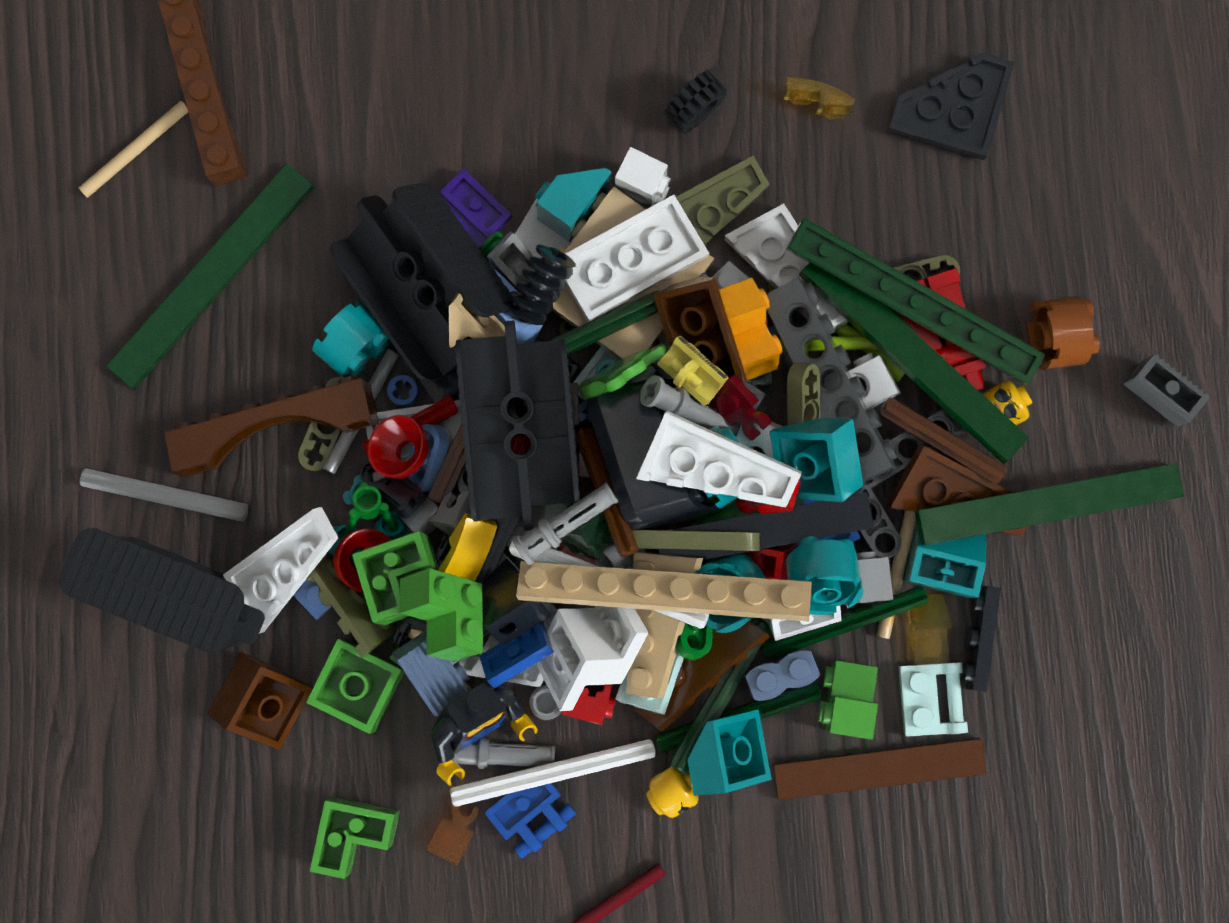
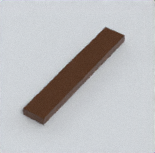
M980 738L773 764L778 800L987 774L983 744Z

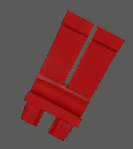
M957 268L917 281L965 308L958 283L961 280ZM894 311L906 325L977 390L984 388L981 369L986 368L984 361Z

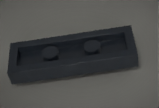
M981 586L979 597L973 598L972 612L976 613L975 627L971 626L969 628L967 646L972 648L970 661H966L964 664L962 675L963 682H967L966 689L987 693L1001 588Z

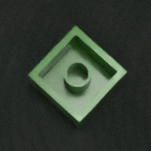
M338 638L306 703L371 734L376 732L404 675V671L396 663L374 652H370L361 658L355 650L357 644L345 638Z

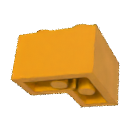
M753 278L719 289L747 377L746 381L777 370L779 355L782 354V346L778 337L775 334L771 335L767 328L766 310L770 307L765 290L763 288L758 289Z

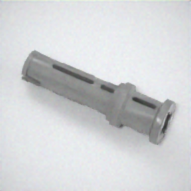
M654 375L650 377L642 387L640 401L646 407L655 406L663 410L664 414L666 411H669L709 430L718 425L721 429L729 427L734 434L738 432L739 421L731 426L717 410L707 405L703 406L700 402L690 398L684 388H674L665 384L664 380L659 376Z
M605 482L601 487L552 519H540L537 521L538 526L521 537L514 536L512 541L524 561L531 565L534 563L535 557L551 547H559L562 537L588 522L614 503L616 504L618 500ZM593 503H596V504H594L593 506H591L590 508H588L587 510H585L584 512H582L581 514H579V515H577L576 517H574L573 519L569 520L570 518H572L573 516H575L576 514H578V513L581 512L582 510L586 509L587 507H589V506L592 505Z
M482 737L456 753L453 760L457 764L477 765L478 769H484V767H488V764L537 767L554 763L555 746L492 743L486 737Z

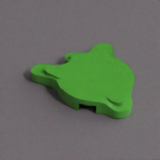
M662 343L654 348L647 347L637 353L626 356L582 381V384L578 386V390L586 400L606 392H613L625 385L628 380L646 370L648 365L662 358L668 352L665 343Z

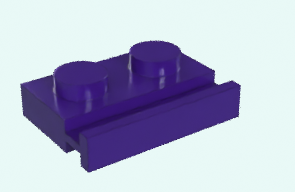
M464 168L440 191V196L443 197L445 203L451 208V211L456 215L465 231L469 233L470 238L474 240L479 250H481L485 241L493 233L500 231L513 218L512 214Z

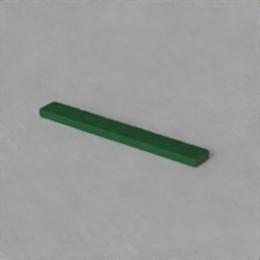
M287 163L106 367L135 390L314 189V186Z
M802 218L786 247L787 251L1025 385H1029L1046 355L806 218Z
M810 263L800 272L799 276L806 283L811 282L819 295L1002 464L1007 463L1029 439L1021 429L887 306Z
M1175 463L915 511L921 546L1181 498L1184 497L1178 465Z

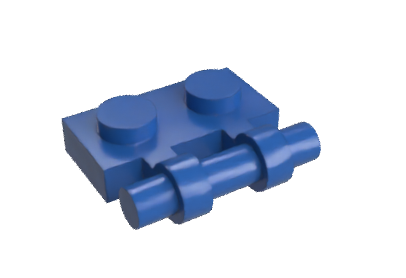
M553 783L506 794L485 811V815L506 841L516 832L523 838L514 847L515 852L522 859L532 850L536 853L544 846L542 842L555 831L561 832L568 826L566 822L577 813L569 803L559 811L552 806L551 803L561 796V793ZM540 812H543L548 820L532 831L527 823Z

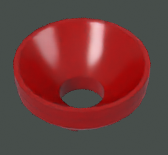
M395 415L383 420L374 429L369 439L368 458L371 466L377 473L387 478L403 479L413 475L423 465L429 449L427 433L416 420L405 415ZM408 443H413L415 447L414 455L408 461H402V448Z
M368 528L357 529L345 535L338 543L333 559L335 572L341 582L350 589L363 592L357 569L350 563V555L357 548L366 550L391 541L389 537L378 530Z

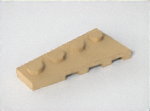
M636 552L633 554V569L696 574V571L701 568L703 558ZM635 609L645 625L648 635L627 673L626 694L661 698L665 696L676 657L674 649L678 636L682 635L685 622L654 610Z

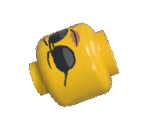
M1006 380L982 393L1015 425L1029 418L1027 406L1033 402L1023 385L1016 388L1013 382Z
M669 767L654 776L649 782L650 790L646 793L649 803L655 812L660 816L664 814L669 818L679 816L694 807L699 800V795L694 796L690 772L688 771L686 774L680 773L673 767Z

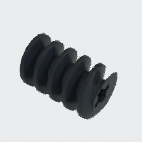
M539 244L535 249L542 258L531 256L529 259V263L535 270L524 268L522 274L529 281L519 279L515 283L522 293L511 291L509 294L510 299L515 303V305L510 306L513 314L521 320L534 325H543L547 319L546 314L552 311L553 302L559 299V291L566 287V279L573 275V268L576 267L573 259L556 248Z

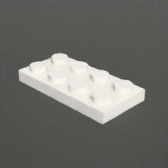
M672 195L565 253L576 263V267L573 268V275L566 279V286L587 322H590L707 258L709 252L675 195Z

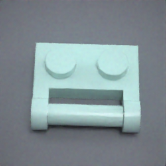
M962 662L898 666L904 736L968 733L967 722H964L960 684V673H963ZM937 674H946L950 722L940 723Z

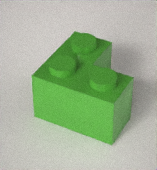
M420 531L352 554L372 622L383 626L410 617L400 614V579L428 568L439 569L430 537Z
M430 568L400 579V614L427 621V656L454 662L483 653L481 583Z
M832 660L831 667H825L823 687L828 688L826 702L820 701L818 709V722H822L823 730L829 733L873 740L878 704L873 703L878 667Z
M333 796L325 800L310 872L345 879L352 872L357 844L388 850L394 842L400 810Z

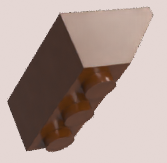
M699 277L675 283L653 294L670 347L677 337L682 336L694 345L711 363L720 368L728 379L735 374L741 382L747 380L715 278Z

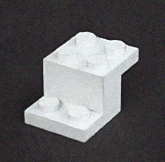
M595 606V608L557 610L547 631L554 653L537 662L536 665L559 710H573L586 685L622 684L648 635V631L635 609Z

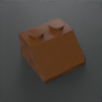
M240 652L207 714L228 731L280 750L313 688L267 662Z

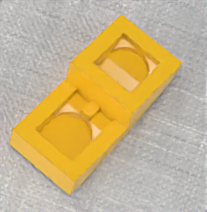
M465 513L449 538L451 550L437 571L475 582L493 542L497 529L496 522L488 519L473 522L471 514Z

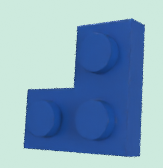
M542 621L511 642L498 644L479 657L487 682L493 688H496L554 653Z

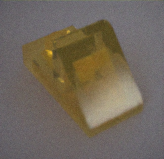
M943 594L927 595V604L908 610L913 665L950 663L947 628H951V622Z

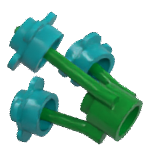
M357 475L354 478V484L351 489L343 494L344 503L346 505H353V509L349 512L348 525L333 527L338 539L328 552L334 556L336 547L341 539L348 533L357 530L355 525L359 518L369 520L381 514L382 517L375 524V530L384 533L391 541L410 533L401 522L397 512H389L388 505L381 502L379 490L369 486L366 482H362L360 475ZM357 548L353 550L350 555V558L353 559L352 554L361 552L362 549Z

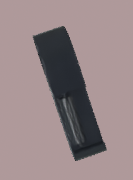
M369 461L362 467L360 471L362 482L377 488L381 494V500H385L395 508L402 518H408L425 501L421 488L409 478L392 479L385 477L378 483H372L369 481V478L376 471Z

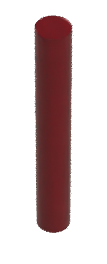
M659 863L571 923H597L666 875L665 871Z

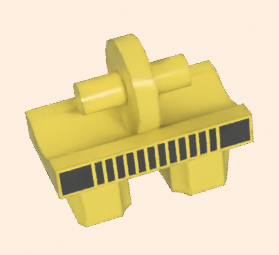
M682 336L674 340L668 352L657 363L674 379V385L678 388L683 387L703 406L710 403L728 379L720 368L711 363L694 345Z

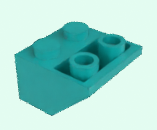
M916 522L903 582L967 598H978L986 566V534L921 546Z

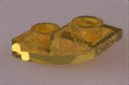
M787 76L784 85L783 100H792V103L796 105H808L812 101H817V114L825 115L828 119H843L845 115L850 116L853 110L855 99L828 84L811 79Z

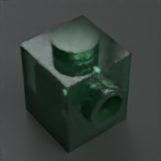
M575 502L569 503L566 509L572 506ZM590 505L589 507H587L586 509L582 510L581 512H579L578 514H576L575 516H573V517L570 518L569 520L573 519L574 517H576L577 515L581 514L582 512H584L585 510H587L588 508H590V507L593 506V505ZM601 512L561 539L572 553L599 560L606 547L611 543L612 535L605 516Z

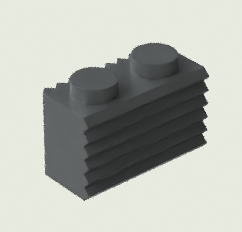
M1159 354L1152 355L1141 361L1124 382L1127 388L1177 427L1190 423L1209 400V394H1204L1203 389L1198 390V385H1192V381H1187L1186 376L1181 377V372H1176L1175 367L1170 368V363H1165L1164 359H1159Z

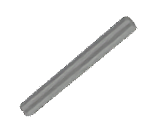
M87 468L83 469L80 477V485L91 489L241 522L245 521L248 515V505L237 501Z

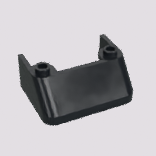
M662 378L665 384L674 388L677 387L673 384L674 379ZM648 379L624 385L613 392H606L588 399V413L622 516L632 529L673 530L689 527L727 510L726 506L719 509L715 505L716 503H708V496L704 490L688 487L681 488L667 485V483L636 479L664 416L663 410L655 406L646 407L640 401L642 387Z

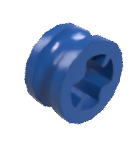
M398 375L390 380L387 386V394L395 405L409 407L417 401L419 387L411 377ZM403 383L405 386L408 383L411 384L412 388L408 391L410 396L408 399L403 400L401 396H399V399L395 397V394L399 391L398 384Z

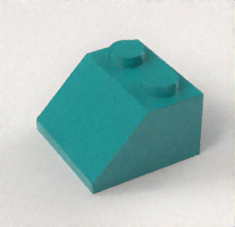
M607 168L557 175L552 183L546 181L535 196L538 199L535 205L537 207V219L565 240L571 242L573 239L571 233L581 219L587 220L593 212L591 207L597 197L602 192L606 194L609 190L612 172Z
M818 418L774 428L769 431L774 459L802 471L799 478L801 483L796 499L843 502L864 486L853 419Z
M759 709L706 722L687 760L694 796L728 793L772 780Z

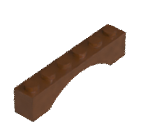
M158 0L206 177L215 187L248 178L240 147L229 120L215 75L199 0Z
M358 376L344 377L338 380V384L334 386H312L305 390V394L293 397L291 394L280 395L273 398L272 403L262 406L258 403L242 406L240 412L229 415L225 412L215 413L207 417L208 421L197 424L192 421L177 424L175 430L164 433L172 473L186 478L215 470L241 442L259 431L279 424L315 422L332 426L346 433L378 425L379 419L371 385L364 379L358 378Z

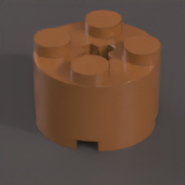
M1078 296L1035 301L1031 304L1029 312H1034V319L1027 322V338L1030 346L1046 354L1042 360L1043 364L1039 365L1040 369L1047 370L1084 365L1090 360L1092 354L1099 352V338L1096 333H1093L1092 318L1094 308L1091 300H1083Z

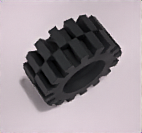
M706 70L702 74H698L694 80L689 81L688 85L685 88L683 87L678 95L674 96L672 102L668 104L665 114L682 133L686 134L692 131L694 127L699 126L702 120L707 119L708 115L717 109L716 107L722 103V99L726 97L728 90L709 70Z

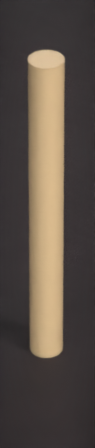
M180 100L79 186L80 191L87 198L186 115L188 113L187 106Z
M904 510L899 532L901 548L894 556L890 572L893 595L899 594L901 591L916 525L915 512ZM895 615L879 621L877 637L890 639Z

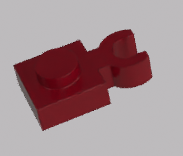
M735 374L723 384L710 401V404L731 426L739 421L742 425L743 434L751 441L761 434L754 426V423L758 424L762 430L772 423L767 414L754 409L753 406L759 400Z

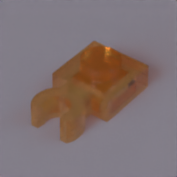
M453 805V820L451 821L445 817L441 819L427 851L458 866L474 834L466 826L477 818L480 807L475 806L472 813L465 816L460 812V806L456 807Z

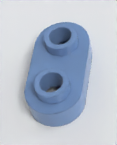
M432 424L422 425L429 440L427 457L419 470L407 477L418 485L422 492L431 490L449 446V437L446 430L440 425ZM413 443L408 456V460L412 458L415 452V447Z

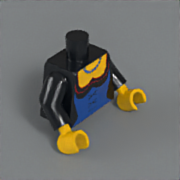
M486 681L443 708L432 728L431 738L437 760L441 762L437 767V774L449 786H452L451 777L453 774L461 780L465 777V771L453 760L455 754L509 722V720H511L512 730L523 742L525 739L522 734L526 729L531 728L535 734L537 733V727L530 717L524 714L525 711L511 688L507 686L492 688Z

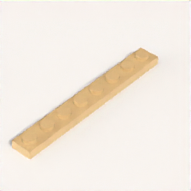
M521 561L516 596L518 600L809 622L812 582L539 562L528 565L525 561Z

